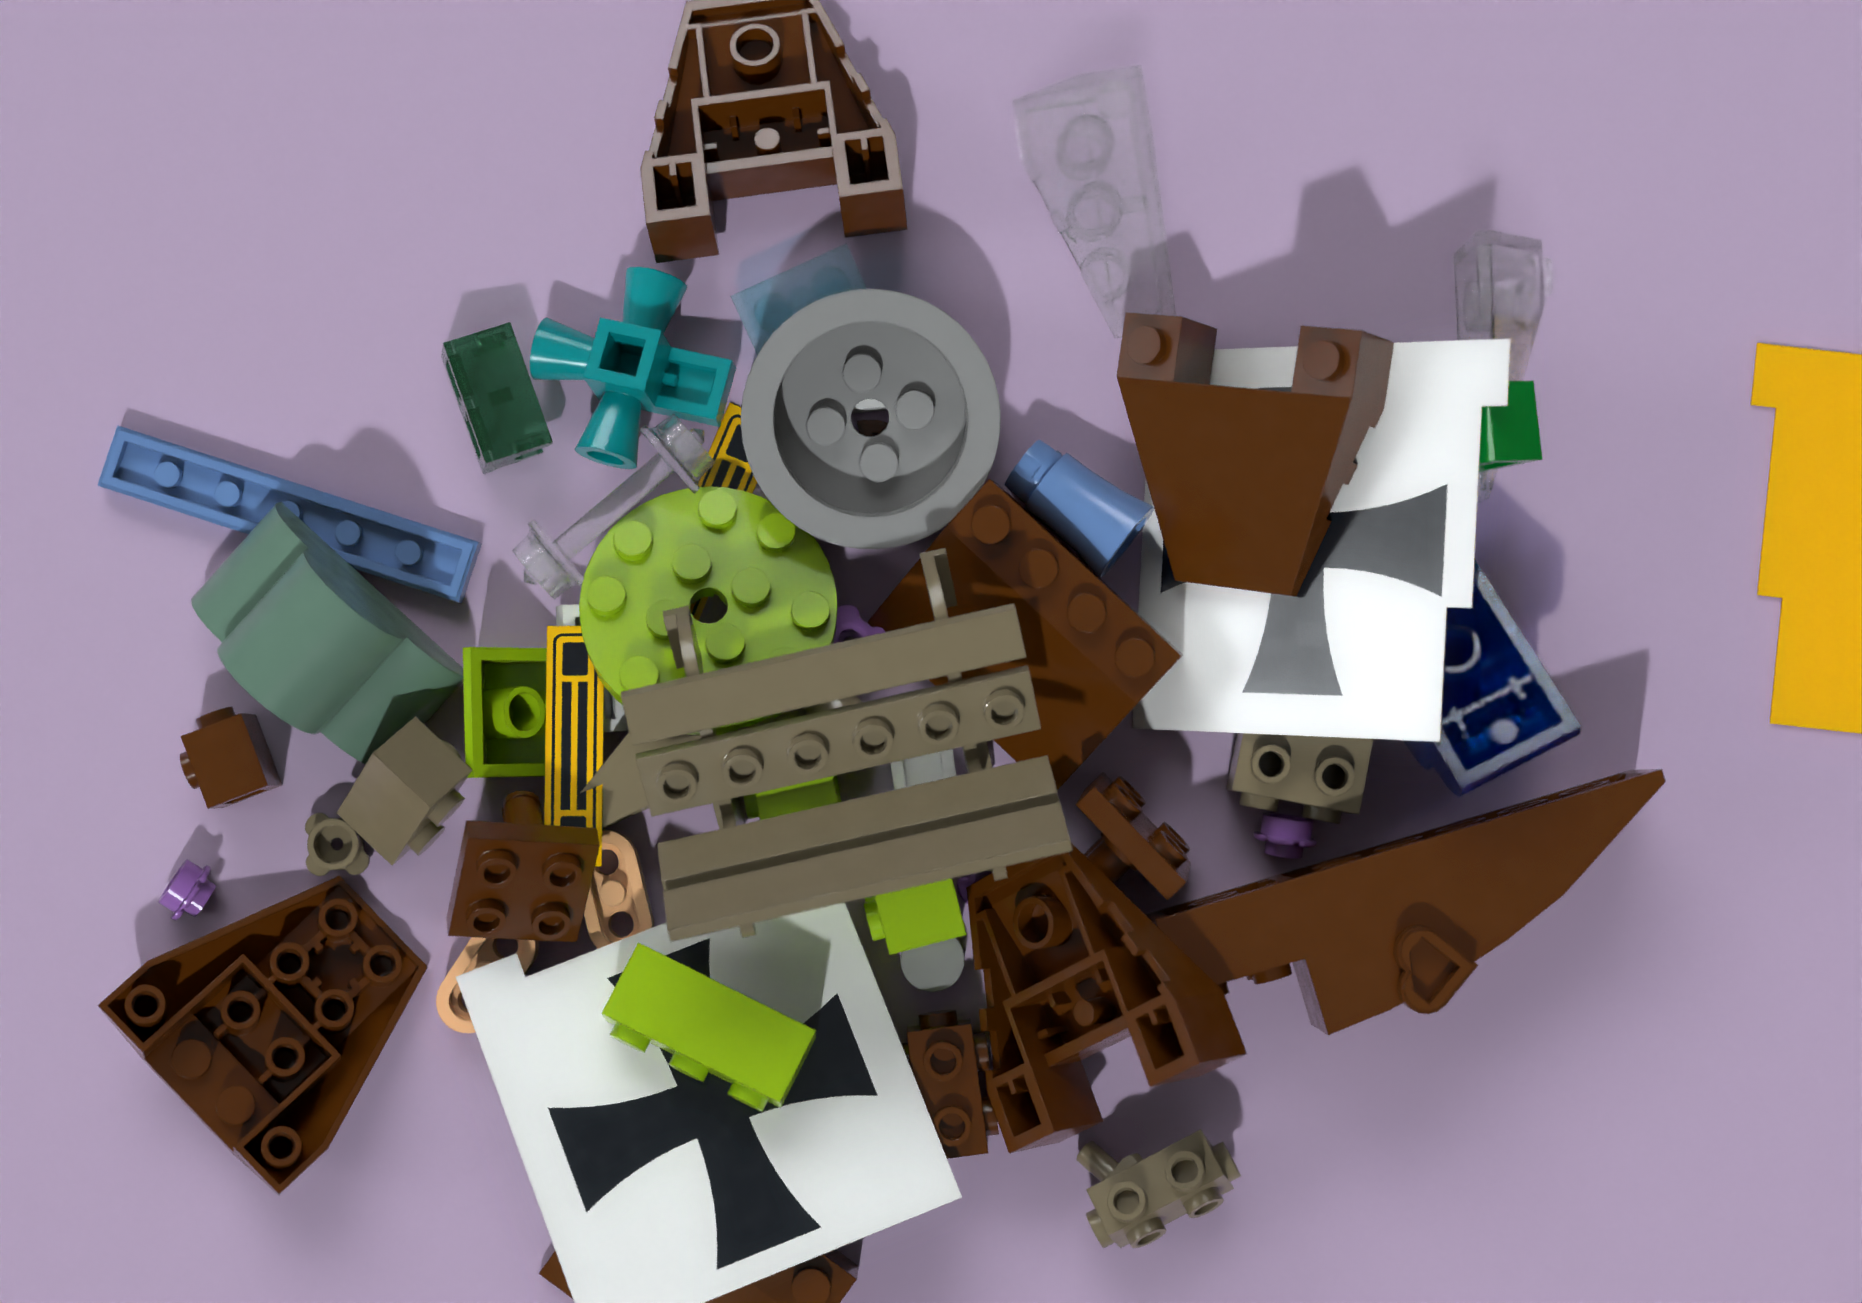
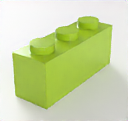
M639 942L601 1013L607 1022L614 1025L610 1033L611 1037L645 1053L649 1043L673 1054L668 1065L701 1082H704L709 1072L732 1084L727 1093L729 1096L762 1112L767 1102L780 1108L782 1107L816 1039V1030Z

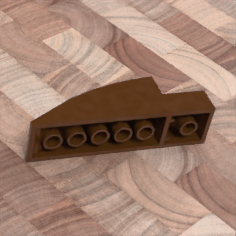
M1662 769L1627 770L1146 914V916L1223 990L1225 995L1229 993L1227 985L1229 981L1247 977V980H1253L1255 985L1271 982L1291 975L1292 970L1289 963H1293L1311 1025L1325 1034L1331 1035L1389 1011L1403 1003L1397 992V981L1402 970L1395 961L1393 948L1397 936L1404 929L1415 925L1430 927L1443 935L1474 962L1507 941L1561 898L1666 782Z

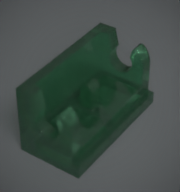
M510 322L443 343L441 358L482 474L543 453L542 448L552 445L553 441Z

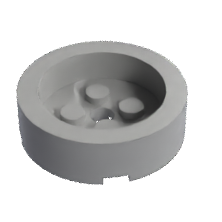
M883 289L844 291L814 301L797 311L773 332L761 348L747 377L742 398L741 432L743 446L751 471L763 493L784 517L800 529L826 542L849 548L885 549L898 547L923 539L942 529L951 522L981 489L993 465L1000 436L1001 411L999 395L990 366L979 346L970 334L947 313L929 302L897 291ZM865 399H875L882 402L889 413V421L886 428L874 436L860 434L854 428L851 421L854 407Z

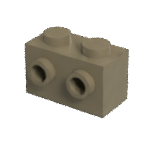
M415 716L372 753L338 809L337 814L386 861L394 865L410 849L418 856L421 855L443 833L445 827L442 824L465 800L458 791L472 769L461 759L458 751L450 743L440 740Z
M1236 733L1226 790L1240 792L1239 805L1277 812L1279 800L1304 805L1302 813L1304 818L1340 824L1342 812L1360 814L1373 739Z

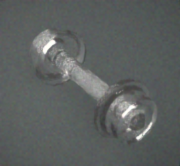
M674 413L655 427L644 425L639 430L658 453L563 534L554 540L535 519L528 523V535L512 550L526 568L524 570V583L533 585L539 583L553 599H556L573 586H582V582L585 580L584 574L571 559L672 473L676 472L695 494L700 489L699 479L716 463L702 447L704 443V430L696 428L688 430Z

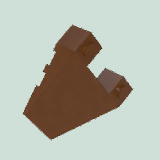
M820 0L686 1L668 65L669 78L663 100H659L654 116L656 126L649 151L644 153L640 167L645 221L656 263L719 255L713 201L836 184L845 238L908 230L896 135L887 118L883 119L872 100L870 89L862 74L857 73L845 52L844 43Z
M1126 312L1116 377L1175 581L1296 597L1330 526L1331 520L1327 519L1338 493L1343 484L1349 485L1358 466L1353 461L1369 427H1376L1385 408L1394 342L1363 330L1301 326L1291 392L1209 385L1217 328L1181 316Z
M1072 843L1073 851L1006 866L1008 876L1006 879L994 881L993 873L966 887L975 970H983L987 1008L979 1009L981 1032H990L993 1069L985 1070L987 1093L1009 1154L1059 1143L1104 1122L1081 1060L1130 1036L1150 1087L1199 1077L1247 1054L1223 990Z

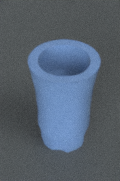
M1039 439L1026 451L1004 484L1022 502L1026 503L1025 509L1051 528L1073 548L1100 578L1125 553L1154 511V506L1122 491L1088 469L1069 453L1062 455L1058 450L1055 451Z

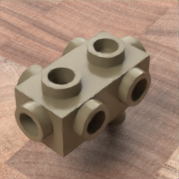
M1201 1129L1145 1159L1139 1153H1135L1123 1158L1118 1163L1094 1141L1088 1142L1076 1158L1082 1166L1101 1181L1086 1189L1095 1209L1086 1213V1217L1103 1248L1113 1243H1116L1120 1248L1128 1244L1132 1248H1140L1156 1241L1166 1233L1164 1225L1185 1214H1188L1189 1218H1197L1219 1207L1224 1202L1222 1195L1234 1189L1231 1181L1241 1177L1224 1142L1222 1141L1212 1146Z

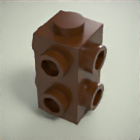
M941 1010L919 1014V1025L907 1027L908 1043L901 1044L946 1158L987 1154L986 1136L999 1135V1130L989 1097L981 1098L978 1072L990 1070L985 1032L972 1034L971 1019L958 1020L956 1010Z

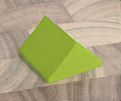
M463 648L465 763L472 769L467 778L545 776L547 648Z

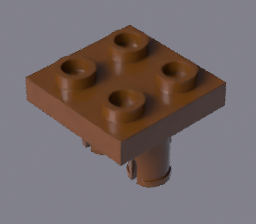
M1102 772L1085 788L1076 803V806L1102 832L1101 838L1084 855L1113 884L1129 869L1139 870L1169 900L1187 883L1191 862L1186 854L1190 851V847L1169 824L1163 822L1157 828L1145 816L1141 809L1146 804L1145 800L1126 779L1118 776L1112 781Z
M525 790L515 791L505 797L502 808L503 822L466 820L446 917L448 936L577 942L600 846L597 828L543 825L539 797L533 792Z

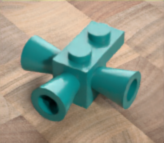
M646 267L627 268L622 322L600 317L594 338L548 317L540 322L530 353L531 377L534 380H585L600 401L575 448L579 455L591 461L615 468H637L641 410L720 427L736 366L730 359L674 348L669 344L664 332L687 290V285L677 277Z

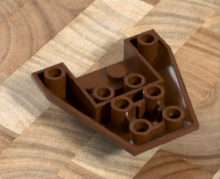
M339 875L148 960L98 1005V1008L142 1060L224 1146L274 1192L280 1195L328 1150L427 970V965Z

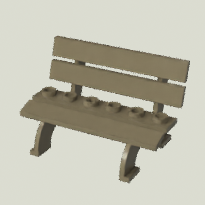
M941 548L919 553L934 616L933 622L706 673L703 671L702 656L689 606L663 611V618L676 668L685 667L686 677L621 692V700L632 746L699 731L701 739L636 753L637 766L652 817L713 803L719 830L657 843L661 882L664 889L663 898L667 931L670 941L739 927L742 938L756 935V922L991 869L994 881L1008 878L1006 866L1073 851L1048 755L992 768L987 741L1041 729L1028 665L963 680L961 676L963 671L1026 657L1014 603L948 618L946 608L957 606L958 604L946 549ZM947 675L949 682L717 735L716 727L941 676ZM962 747L967 774L750 823H745L738 797Z

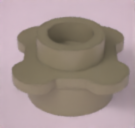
M316 813L308 818L305 824V831L309 835L307 840L309 855L306 858V866L312 874L324 876L330 870H346L352 875H358L368 868L370 857L364 851V839L342 818H329L324 813ZM340 838L343 841V847L340 850H335L332 847L333 839Z

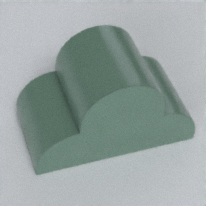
M278 502L272 507L191 598L192 607L198 617L222 642L217 648L221 662L233 678L254 699L274 715L303 732L309 734L321 732L344 752L364 764L368 762L374 751L415 716L425 724L463 683V667L282 502Z

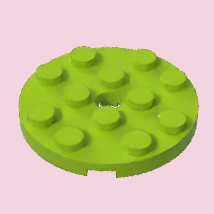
M709 486L676 490L660 495L633 509L620 519L598 544L585 571L580 592L579 614L583 641L597 676L605 688L622 704V691L686 677L685 667L676 668L663 618V611L689 606L691 613V604H694L703 597H713L714 594L718 595L719 599L727 607V612L721 620L716 623L707 624L699 622L691 614L702 656L704 673L833 644L837 623V592L829 562L815 538L784 517L769 500L746 491L726 487ZM785 712L716 727L717 735L737 731L740 728L756 724L772 716L775 719ZM697 731L687 735L700 736V733Z

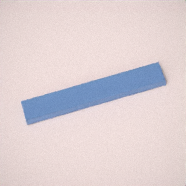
M118 425L97 485L245 534H249L276 503L282 502L354 569L459 603H463L482 545L480 542Z

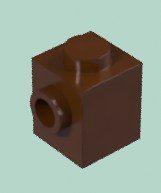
M232 706L222 708L197 718L196 723L199 729L180 736L186 752L180 754L183 773L193 789L200 787L207 809L225 808L282 786L256 714L240 713L236 715Z

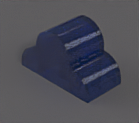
M1475 558L1472 608L1447 607L1440 742L1403 740L1418 763L1426 770L1434 767L1445 785L1457 797L1477 789L1581 734L1579 721Z

